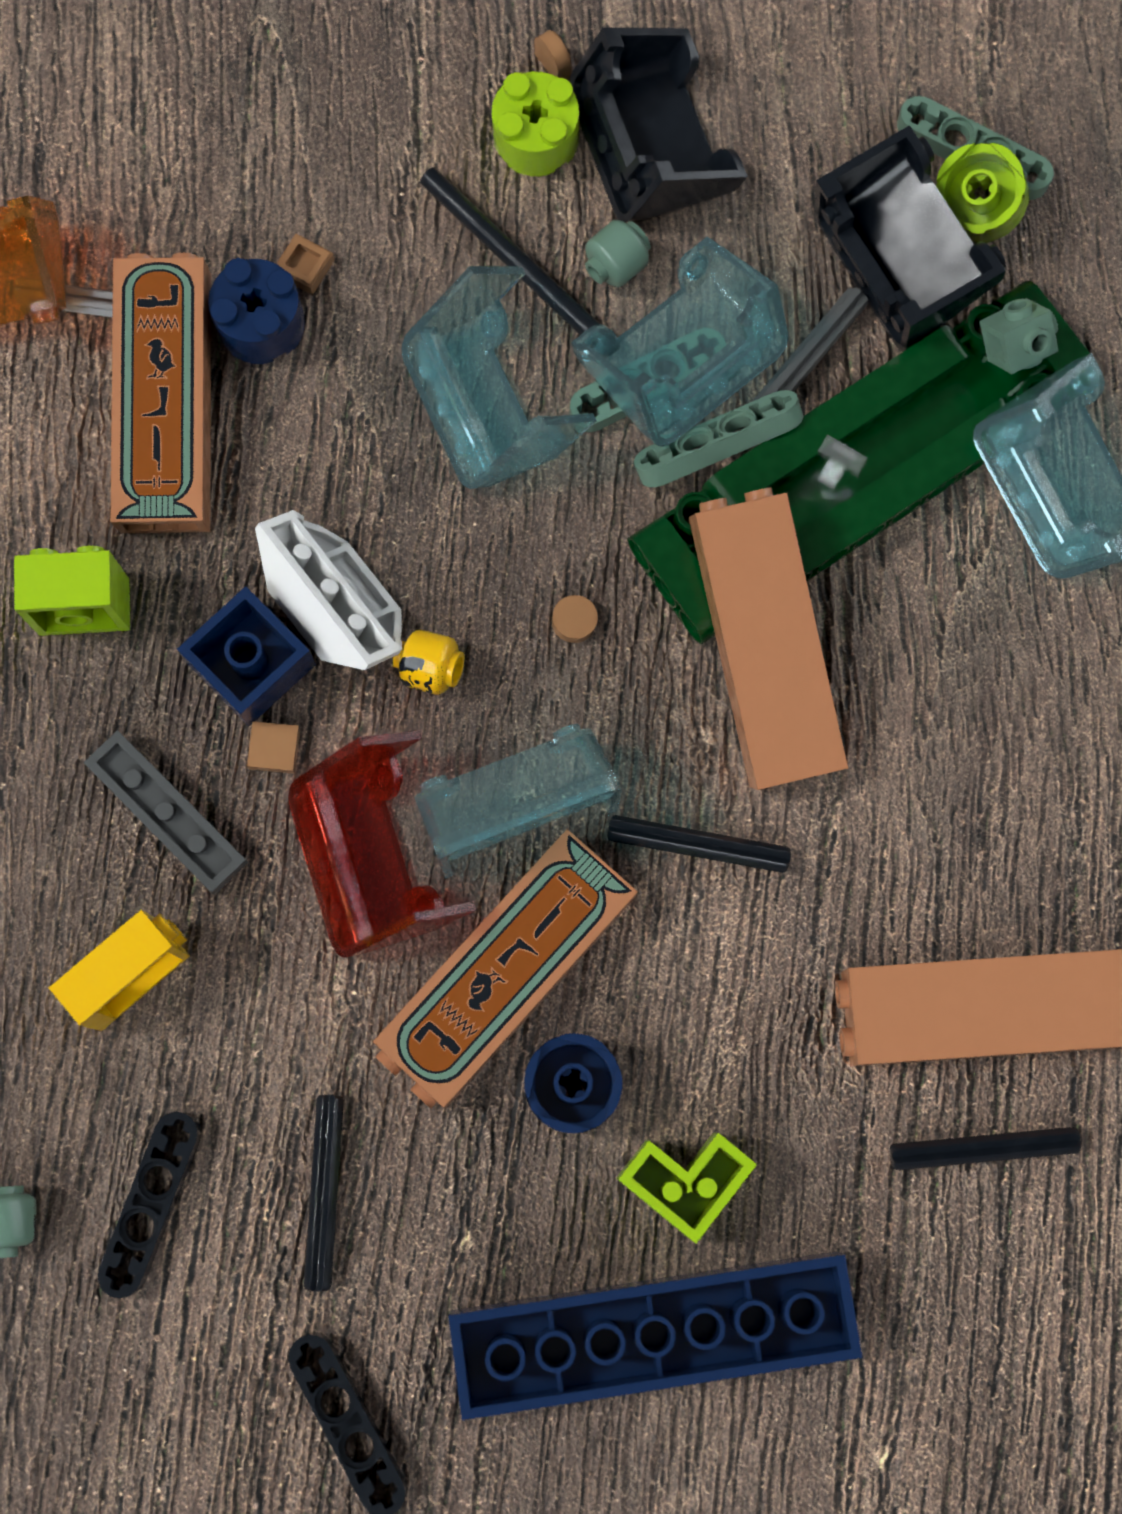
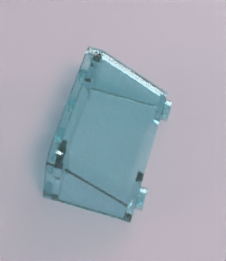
M709 237L704 238L681 258L678 268V280L681 289L617 338L609 327L603 324L594 325L571 342L576 358L643 435L655 445L661 447L676 441L774 363L782 355L788 342V329L777 284Z
M1092 353L1072 361L992 412L979 422L973 431L975 446L1038 563L1046 573L1059 579L1070 578L1122 562V476L1085 407L1097 400L1102 395L1105 387L1103 374Z

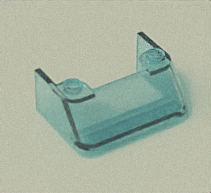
M469 266L407 332L402 343L404 364L459 481L469 489L490 487L555 459L597 422L593 413L537 416L528 422L494 350L504 341L508 331L507 315L500 300L525 275L522 266Z
M572 724L554 732V739L453 779L448 780L446 775H441L429 779L420 785L422 792L418 793L414 800L445 879L454 876L450 861L603 802L608 815L617 812L622 788L613 767L591 728L581 729L579 724Z

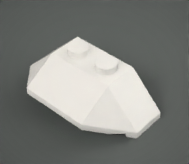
M294 510L257 524L255 531L267 590L321 661L367 670L401 652V608L348 541L322 526L305 521L304 516Z

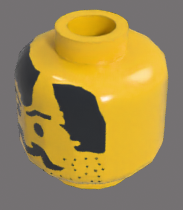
M416 630L412 632L406 642L402 641V650L393 657V666L399 668V677L404 686L439 695L446 692L449 687H456L463 672L465 657L464 653L459 651L458 644L454 638L426 630Z

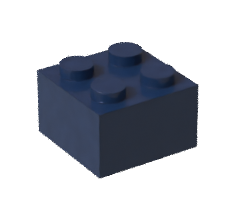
M246 586L177 648L186 663L248 727L252 725V721H256L316 665L310 650Z

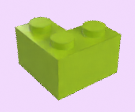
M712 1133L685 1169L650 1140H645L616 1179L689 1240L697 1244L757 1164L719 1133Z

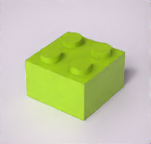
M81 546L77 548L76 552L58 553L54 549L38 548L29 552L30 555L14 556V610L39 636L130 631L129 577L109 550L99 546Z

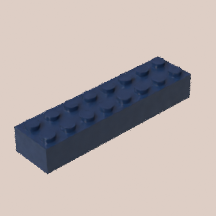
M837 1251L451 1310L448 1315L462 1420L863 1358L845 1254Z

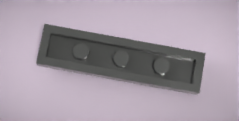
M118 730L83 762L213 895L217 894L249 863Z

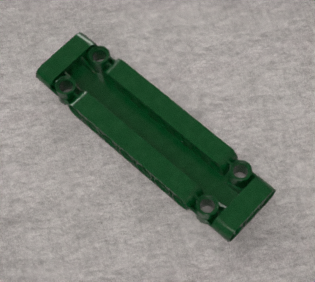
M1025 280L992 303L976 306L970 312L967 319L952 328L951 325L947 324L923 338L804 415L802 422L796 428L761 443L719 470L703 484L702 491L684 495L674 509L628 537V545L641 567L689 634L697 643L703 644L715 636L691 526L683 518L689 512L699 513L700 503L726 498L728 506L746 502L745 493L769 487L772 488L773 496L787 493L806 581H809L1013 446L1029 432L1030 427L1041 425L1051 413L1100 382L1101 370L1094 357L1035 283ZM1027 298L1050 309L1058 323V331L1055 334L1059 351L1042 359V362L1033 368L1022 369L1014 374H1010L988 361L983 336L977 333L974 327H981L980 320L1003 310L1007 303ZM1027 395L1038 397L1042 401L1043 406L1033 404L1029 401Z

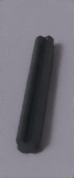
M619 815L611 817L607 832V838L613 842L780 873L786 872L791 858V849L787 846Z
M322 1094L318 1096L316 1101L304 1275L305 1290L313 1292L328 1291L332 1285L344 1104L343 1098L339 1095Z
M1066 1127L896 1143L890 1146L889 1155L893 1169L905 1170L1075 1154L1081 1151V1140L1077 1128Z

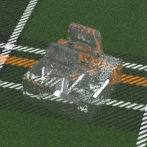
M827 435L818 450V455L828 460L819 475L818 481L834 490L846 471L858 478L868 458Z

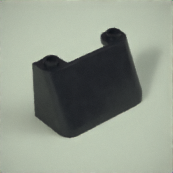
M603 27L570 76V83L578 101L580 126L614 214L620 221L641 222L730 194L737 190L748 177L743 163L735 150L732 148L719 149L714 154L711 151L686 88L699 66V53L688 28Z
M910 125L817 179L814 214L821 231L857 287L868 298L869 306L893 343L902 352L939 329L1000 283L1006 272V262L999 248L994 244L989 246L983 241L974 244L930 178L931 162L934 161L933 150L924 137H917Z

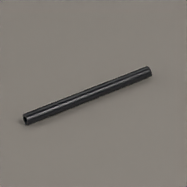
M435 167L428 169L424 173L420 184L602 357L608 356L615 349L618 340Z

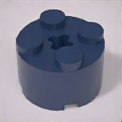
M235 258L226 264L224 270L213 282L208 299L210 314L223 344L233 356L252 364H267L274 362L273 358L285 352L288 355L301 341L305 328L303 309L292 275L279 265L263 259L245 260Z
M564 1034L547 1041L533 1054L525 1072V1094L532 1112L543 1124L563 1133H582L604 1123L615 1111L622 1093V1074L615 1057L602 1042L583 1034ZM571 1071L579 1072V1080L586 1083V1090L577 1091L574 1098L565 1096L566 1088L559 1085L560 1077L568 1078Z

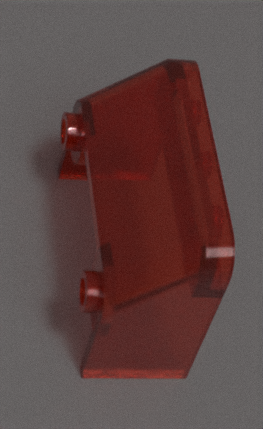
M420 730L358 737L296 778L290 785L288 800L331 945L341 957L347 958L365 954L436 931L477 910L474 901L444 907L442 898L429 885L412 888L386 803L398 795L403 782V773L396 755L422 739Z

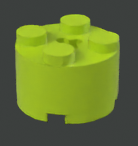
M514 72L505 78L492 104L493 136L498 154L514 171L528 176H546L555 172V169L566 162L568 163L574 157L579 144V106L573 92V87L568 80L545 72Z
M996 143L964 145L954 151L944 161L938 172L936 187L973 242L983 241L989 243L1000 239L1010 233L1022 220L1029 203L1028 184L1020 161L1005 146ZM978 187L983 190L989 189L990 195L985 199L982 197L976 198L974 191Z

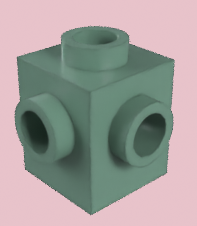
M1027 298L1013 300L1007 303L1003 310L979 321L988 361L1010 374H1014L1022 369L1033 368L1039 365L1042 359L1059 351L1055 334L1058 331V323L1050 309Z

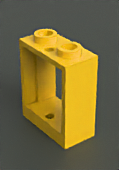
M140 910L53 983L49 990L78 1025L103 1031L190 957L182 947L187 938L170 919L166 920L160 913L153 917Z

